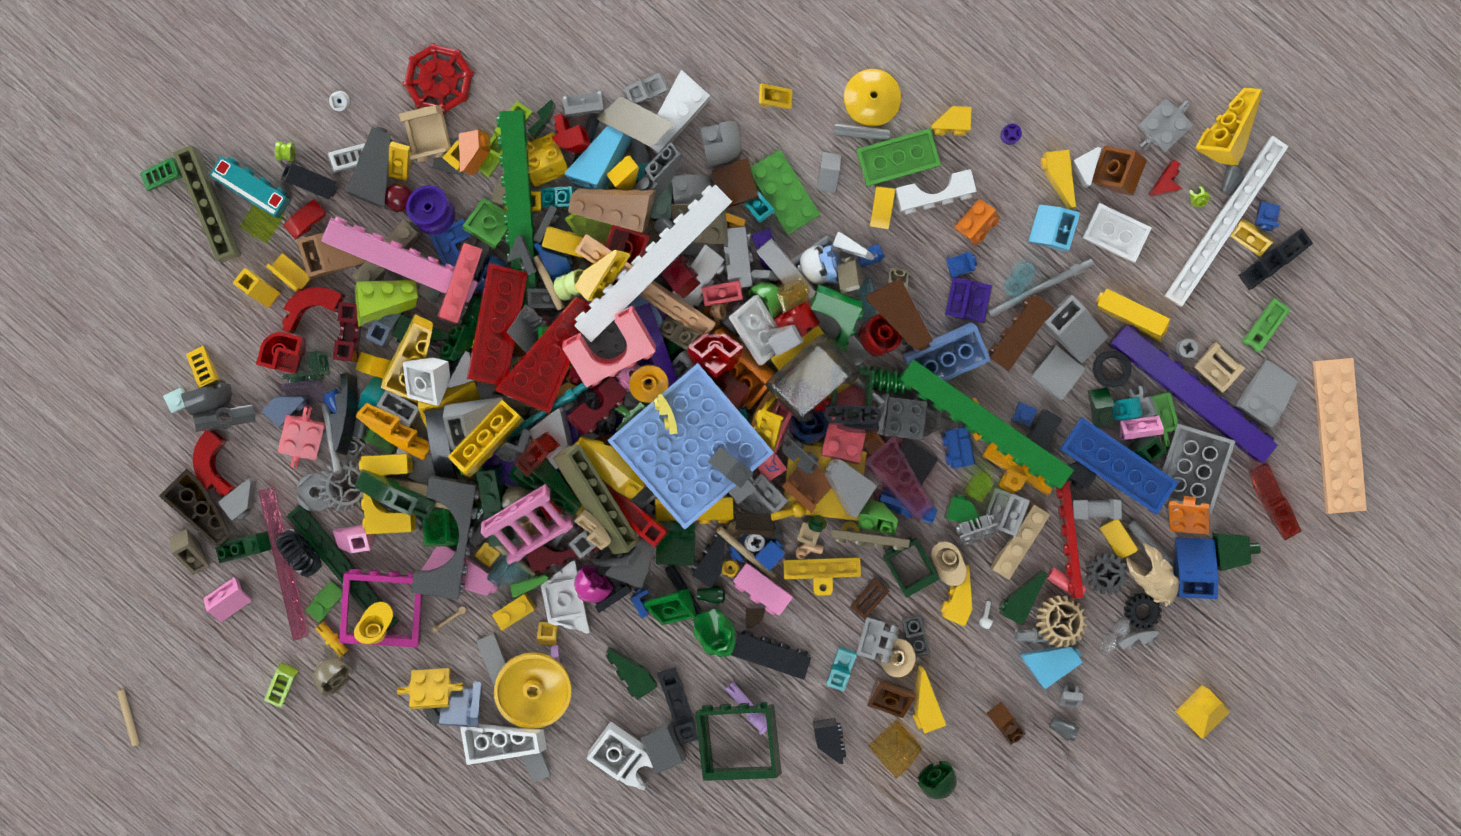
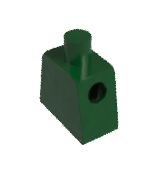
M1212 533L1215 540L1217 569L1220 571L1250 564L1251 555L1260 554L1261 552L1259 542L1250 543L1249 536Z

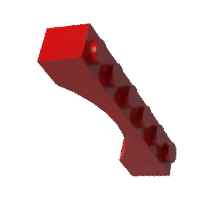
M602 479L630 526L653 547L658 546L670 530L635 502L614 490Z

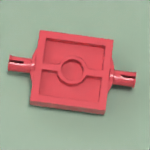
M304 406L302 416L286 415L277 453L292 456L291 468L294 467V463L295 469L298 468L300 458L317 459L325 423L310 418L313 409L310 406L309 409L308 406Z

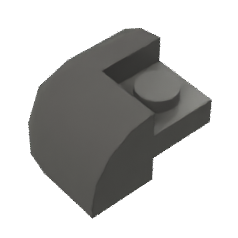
M218 384L216 388L203 387L181 393L184 406L192 416L225 408L232 396L230 384Z

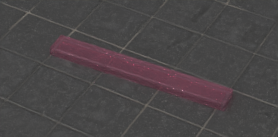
M275 489L259 490V497L293 641L307 637L308 631L294 571L287 561L284 560L276 545V539L284 532Z

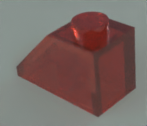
M547 431L536 438L517 458L514 464L528 477L549 459L561 445Z

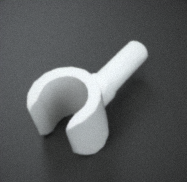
M986 601L984 614L979 621V625L985 629H990L993 620L988 618L990 601Z

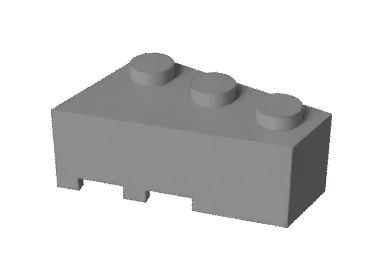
M745 227L727 229L729 242L724 244L728 282L740 280L741 289L752 288V283H755V278L752 277L753 271H750V264H753L752 252L748 253L747 246L751 245L750 234L746 233Z

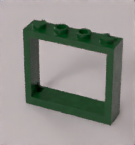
M758 702L756 705L749 706V703H740L738 706L721 704L719 705L720 707H713L710 704L703 705L701 709L695 712L703 781L777 778L782 774L774 704L768 705V702ZM766 713L771 766L713 768L708 715Z

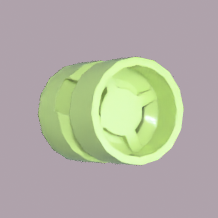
M582 269L574 270L555 279L554 290L561 300L567 301L582 295L574 287L584 272Z

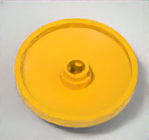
M536 652L524 653L510 659L500 669L494 684V699L500 713L512 724L527 729L542 728L557 721L568 708L572 693L571 680L564 666L551 656Z

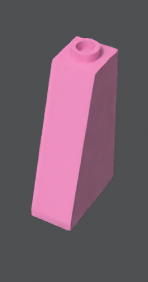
M452 546L436 547L422 570H431L444 565L454 556L457 549ZM466 557L465 564H468V571L462 580V583H465V590L488 596L491 592L494 594L500 586L498 583L500 577L471 558Z

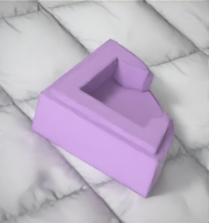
M553 645L551 647V657L561 663L559 646Z

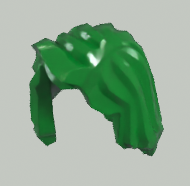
M715 608L697 614L696 618L693 619L694 637L700 642L704 651L708 655H716L717 657L730 656L736 643L735 628L732 622L720 610Z

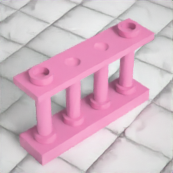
M546 484L486 519L481 524V534L485 538L495 535L508 550L507 563L509 565L521 560L526 554L560 534L567 533L573 527V516L569 514L563 518L549 502L550 488ZM543 506L556 523L546 527L533 510ZM527 516L540 532L531 537L518 523L517 519ZM511 525L524 542L514 546L501 529Z

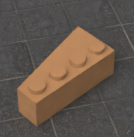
M578 188L571 194L568 213L643 233L649 227L656 190Z

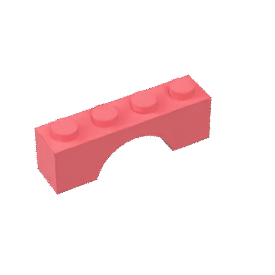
M466 243L462 244L437 318L455 324L458 323L483 249Z

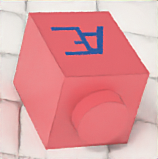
M776 454L771 464L764 461L757 467L759 470L756 473L758 476L762 473L771 481L787 469Z

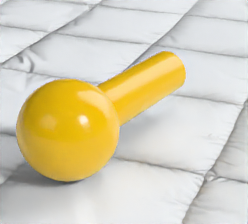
M796 502L789 509L772 513L771 519L776 521L789 516L802 517L806 513V508L800 502Z

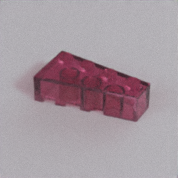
M893 436L865 461V465L911 516L919 522L932 510V504Z

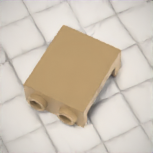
M433 105L399 114L400 121L405 122L412 155L410 160H417V163L428 161V157L434 155L435 158H441L451 148L440 105Z

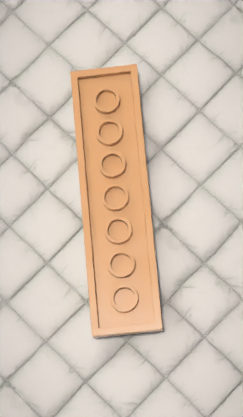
M1354 358L1313 361L1326 514L1367 511Z

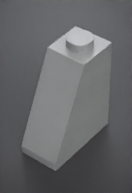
M564 407L558 408L529 430L531 437L555 469L559 467L553 458L565 447L573 446Z
M834 459V461H830L827 465V471L824 475L846 514L857 518L877 485L842 460Z

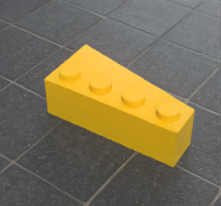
M416 314L414 315L382 378L381 388L417 403V400L407 398L403 362L426 359L433 322Z

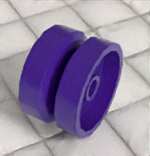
M421 186L413 191L406 203V212L409 218L425 234L437 235L445 232L453 224L456 216L453 203L436 186Z

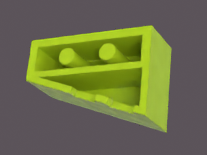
M357 281L355 298L358 327L373 320H380L384 316L395 315L415 308L418 299L416 281Z

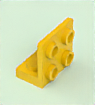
M554 132L528 142L529 173L535 187L565 176L566 171L569 169L560 146L552 139V136L555 135Z
M774 396L769 402H765L762 410H758L755 417L757 424L754 426V430L773 452L776 450L784 418L772 413L777 399Z

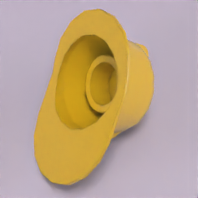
M377 602L369 606L354 629V636L358 642L372 645L381 642L385 638L387 628L393 618L391 606L384 602Z

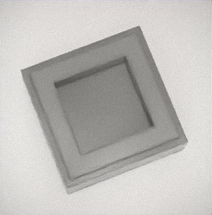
M753 270L752 273L753 278L761 281H778L779 279L770 270Z

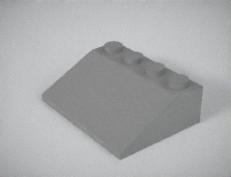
M1177 424L1162 472L1173 478L1178 484L1166 501H1177V503L1183 504L1184 496L1196 497L1195 505H1201V503L1209 504L1210 515H1212L1235 441Z

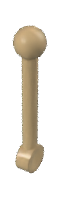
M461 606L456 613L442 621L440 624L433 625L432 631L438 632L440 627H442L443 625L457 617L459 614H464L466 612V607Z

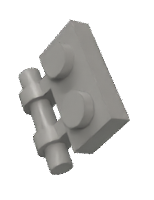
M867 617L856 654L876 660L877 653L883 654L881 662L888 664L890 657L893 656L894 651L892 649L895 640L898 638L897 631L899 626L891 624L890 631L884 630L886 622ZM882 636L887 637L885 648L879 647Z

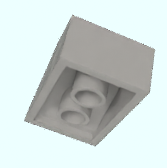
M1265 359L1233 407L1264 428H1273L1283 414L1298 380L1268 359Z

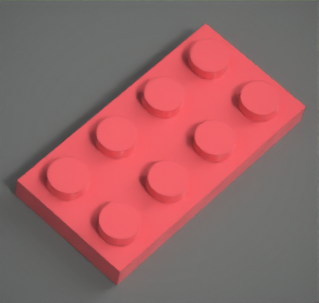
M850 385L837 394L836 406H864L865 393L857 386ZM829 424L821 456L859 465L866 433L848 432L838 429L836 425Z

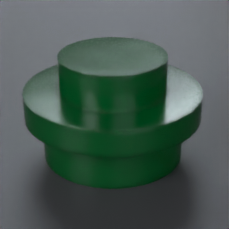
M820 515L810 516L808 519V527L814 532H822L827 526V522Z

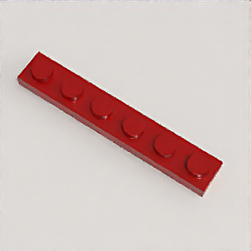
M1067 481L1061 489L1056 487V496L1060 498L1061 504L1058 507L1059 517H1062L1063 525H1061V535L1065 537L1063 553L1064 556H1067L1068 564H1065L1066 574L1070 577L1068 593L1069 595L1072 594V598H1081L1084 596L1070 483Z

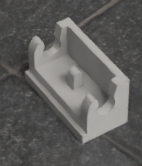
M602 91L563 96L567 118L599 114L605 111Z

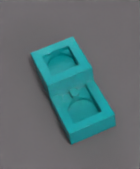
M839 646L826 686L844 692L857 657V652Z

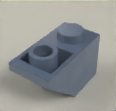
M280 395L274 397L262 412L280 427L284 425L286 415L293 416L297 411L301 412L304 406H307L306 401L309 397L307 395Z

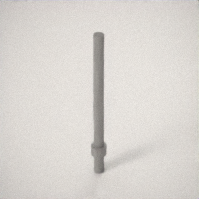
M1090 258L1078 265L1070 266L1069 270L989 310L990 317L992 318L1016 306L1028 296L1037 295L1072 276L1080 275L1083 270L1093 266L1094 262Z

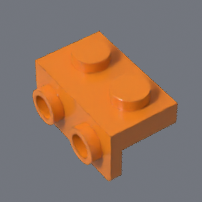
M979 198L954 228L969 239L974 246H977L985 239L987 233L998 224L1000 216L996 209Z

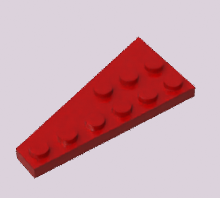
M575 297L498 385L495 391L550 413L571 363L562 349L563 341L581 333L574 326L577 323L575 318L581 312L586 314L591 309L590 303Z

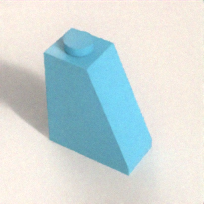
M1062 645L1059 648L1055 646L1020 654L1022 660L1044 689L1083 663L1079 658L1082 656L1076 647L1072 648L1070 645L1066 648Z

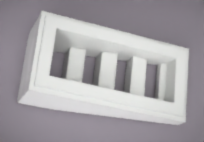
M365 143L329 152L328 158L333 173L356 167L360 157L358 150L361 149L362 151ZM351 152H354L356 158L355 162H353L350 154ZM345 154L349 162L347 164H345L343 155ZM335 157H339L340 166L337 165Z
M837 233L833 245L839 251L869 260L874 259L875 256L844 234Z

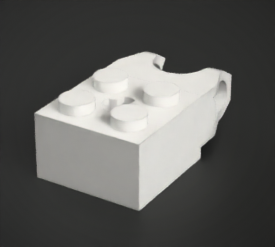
M613 722L608 724L587 755L589 761L616 780L641 790L646 788V783L637 773V770L643 766L653 768L648 754L640 741Z

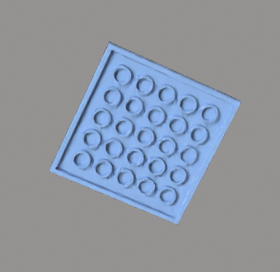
M698 363L662 393L673 412L678 434H669V430H665L664 418H668V416L660 415L659 411H655V403L652 401L608 439V442L684 529L736 486V484L708 463L719 447H722L751 471H754L774 453Z

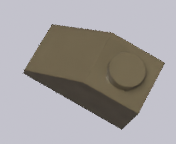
M847 256L841 259L837 266L842 294L859 289L865 276L858 256L854 258Z
M187 529L170 537L171 554L193 575L210 567V563L198 540Z

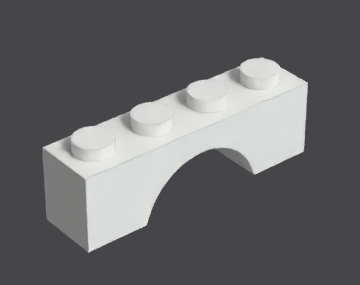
M969 169L953 173L949 177L946 189L940 193H925L914 183L896 188L895 196L899 212H905V215L917 212V208L923 207L924 210L934 208L937 203L942 202V205L953 203V199L961 198V200L970 199L972 194L977 191L972 171Z

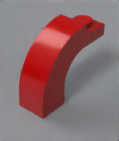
M324 287L307 288L296 293L283 308L290 313L283 319L282 325L284 326L282 330L294 334L303 314L315 306H323L338 313L339 302H343L346 295Z
M214 429L206 430L195 445L193 468L196 477L203 483L205 489H211L215 486L214 489L217 493L226 496L235 487L219 474L216 468V456L227 440Z

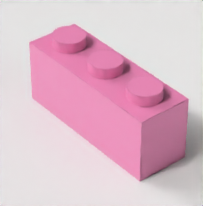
M747 561L733 579L736 589L742 593L744 591L748 592L751 600L757 604L759 602L763 603L766 606L765 610L773 616L775 613L780 616L793 598L789 592Z

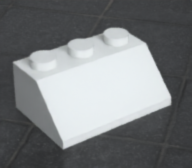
M705 245L690 266L699 274L697 279L701 284L684 299L675 291L672 293L690 306L698 307L703 300L701 287L711 286L715 283L712 279L716 274L720 275L724 270L725 265L723 263L725 259Z

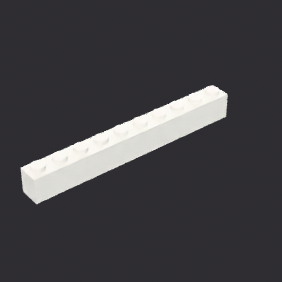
M716 184L713 187L709 185L701 193L703 197L699 201L695 199L687 207L689 211L685 215L681 213L673 221L675 225L671 229L667 227L659 235L661 239L657 243L653 241L645 249L647 253L642 258L638 256L631 263L633 267L628 272L624 270L617 277L619 281L614 286L610 284L603 291L605 295L600 300L598 298L594 299L589 305L591 309L586 314L581 312L575 318L577 323L574 326L590 342L615 319V314L623 311L732 203Z

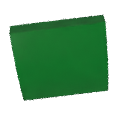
M433 509L428 519L422 517L424 546L446 547L458 545L459 529L455 517L449 509Z

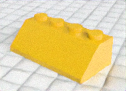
M501 400L453 450L448 458L466 476L471 477L501 444L505 443L507 438L519 428L524 419Z
M723 496L696 520H699V524H709L710 520H718V523H730V520H733V497ZM656 497V520L668 523L677 521Z

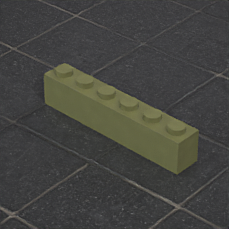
M190 145L173 152L216 261L224 263L241 256L199 149Z
M581 445L565 447L553 458L584 509L590 512L608 533L611 539L608 547L612 553L629 552L640 540Z

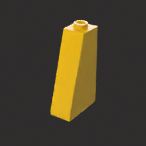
M1107 288L1104 293L1101 292L1096 300L1099 310L1128 326H1134L1139 332L1160 343L1170 327V318Z

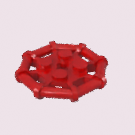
M431 43V46L408 58L409 63L402 84L407 89L417 109L438 105L426 102L429 97L439 100L443 115L464 101L467 102L474 72L470 70L459 49L454 50ZM437 53L451 56L449 61L438 59ZM429 55H433V59L427 61L424 65L419 62ZM456 61L463 73L457 74L453 64ZM418 66L420 68L418 80H412L415 68ZM440 74L443 82L440 81L439 84H436L434 77ZM459 79H464L461 92H458ZM416 85H420L424 92L421 98L414 88ZM452 94L457 95L456 98L452 99L446 104L444 103V99H446L447 96Z

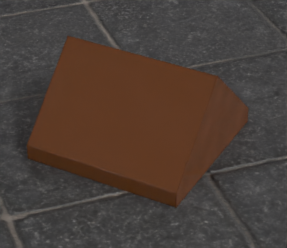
M876 678L867 706L904 718L916 695L911 689Z

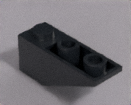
M717 532L713 535L715 540L712 545L707 544L702 554L704 557L702 560H696L691 568L693 570L692 576L709 588L713 586L722 573L725 539Z

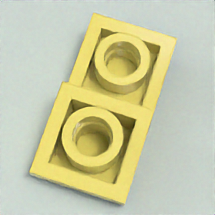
M658 394V399H654L655 411H659L660 415L668 416V418H664L665 430H669V434H678L673 412L664 396Z

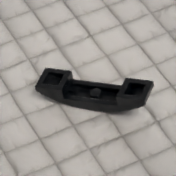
M676 667L657 672L680 745L698 740L692 713Z

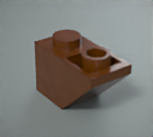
M1002 702L986 713L1010 745L1020 741L1022 736L1026 734Z

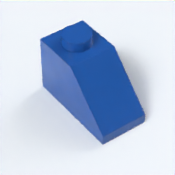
M539 243L533 244L553 283L557 277L572 272L570 267L573 266V263L568 255L565 256L563 252L542 247V244Z

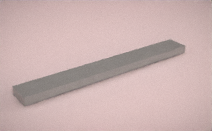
M771 238L756 252L798 301L805 299L811 306L816 289ZM813 310L820 320L819 325L832 340L836 338L841 330L839 323L833 317ZM855 335L853 337L849 336L847 341L849 346L844 354L856 367L871 355L862 347Z
M495 633L476 640L493 685L500 669L507 663ZM509 722L510 727H519ZM542 752L522 756L532 783L551 776Z

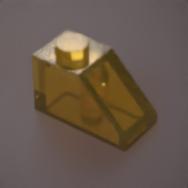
M802 278L780 285L777 292L783 312L807 301L808 294H810L807 283H803Z

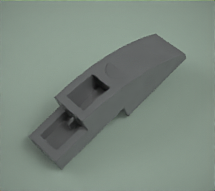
M672 141L646 166L647 174L631 190H656L654 202L662 194L676 173L682 157Z

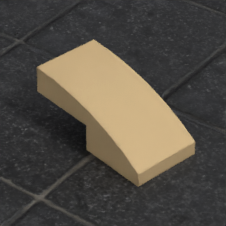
M586 509L583 510L574 522L589 532L586 538L599 549H604L611 542L608 533Z

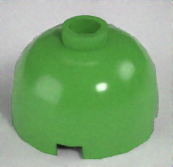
M761 282L748 291L749 299L759 295L773 319L782 312L785 306V299L783 296L784 291L779 285Z

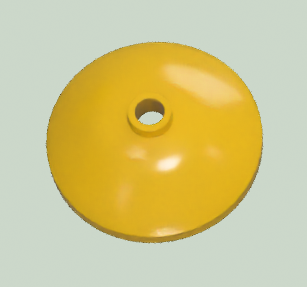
M879 69L863 70L854 75L845 88V108L850 117L861 125L868 127L884 125L893 119L900 108V87L896 80L885 71ZM875 92L877 97L872 98L870 93Z

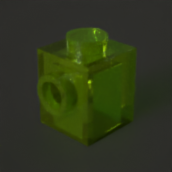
M975 472L963 489V492L978 502H982L994 483L990 481L991 477L986 473L981 472L979 474Z

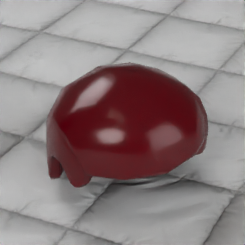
M394 183L386 189L385 204L394 212H405L406 203L413 192L405 184Z

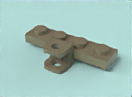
M861 528V532L832 529L831 538H835V542L846 543V540H853L856 545L872 548H885V545L893 546L894 550L904 551V547L909 548L910 542L907 538L880 535V532Z

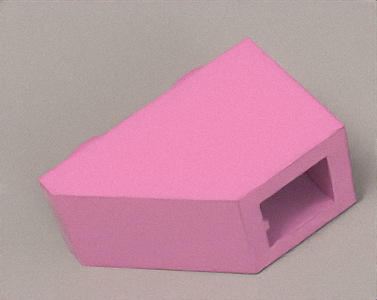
M363 525L333 530L338 548L350 553L370 551L376 541L374 534H366Z

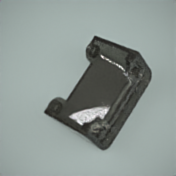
M822 334L766 382L765 386L799 422L807 423L814 417V408L841 384L848 383L850 385L858 379L857 375L860 373V370L831 336Z

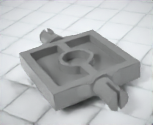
M1166 98L1137 126L1147 138L1139 145V148L1145 152L1153 144L1166 153L1194 125L1184 114L1192 106L1191 103L1188 104L1189 101L1185 100L1178 108Z

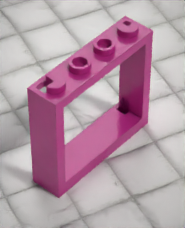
M349 569V571H346L343 577L339 643L362 644L356 640L353 632H347L351 580L412 584L414 572H408V575H401L399 571H388V574L381 573L380 570L361 572V569ZM415 593L412 636L386 634L381 642L372 645L418 647L420 644L423 594Z

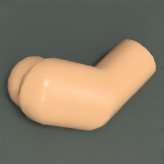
M803 543L796 549V557L802 560L811 552L822 554L824 546L816 544L814 547Z

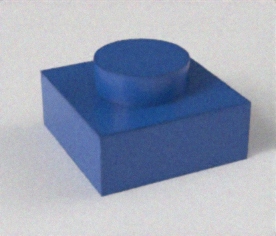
M1018 402L1011 420L1030 427L1037 409Z

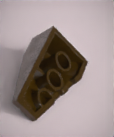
M185 469L159 495L164 502L216 548L231 535L203 483L188 469Z

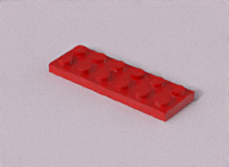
M489 264L467 379L498 386L509 374L515 341L509 336L507 331L521 311L528 276L527 272Z

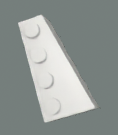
M682 70L657 114L675 123L652 147H649L657 155L670 141L673 142L710 101V95Z
M478 724V727L460 726L467 765L536 754L547 749L544 730L486 724Z

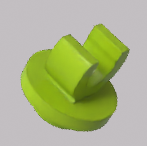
M1202 186L1199 187V194H1194L1190 190L1189 198L1191 199L1192 206L1203 207L1208 203L1210 195L1208 192H1205Z

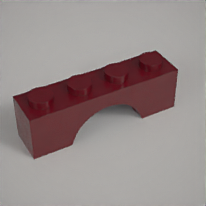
M579 528L578 535L585 531V529ZM546 543L526 554L532 571L538 570L539 573L549 570V566L556 563V566L567 563L566 559L572 556L574 559L578 558L571 548L555 550ZM596 546L594 549H592V552H595L600 549Z

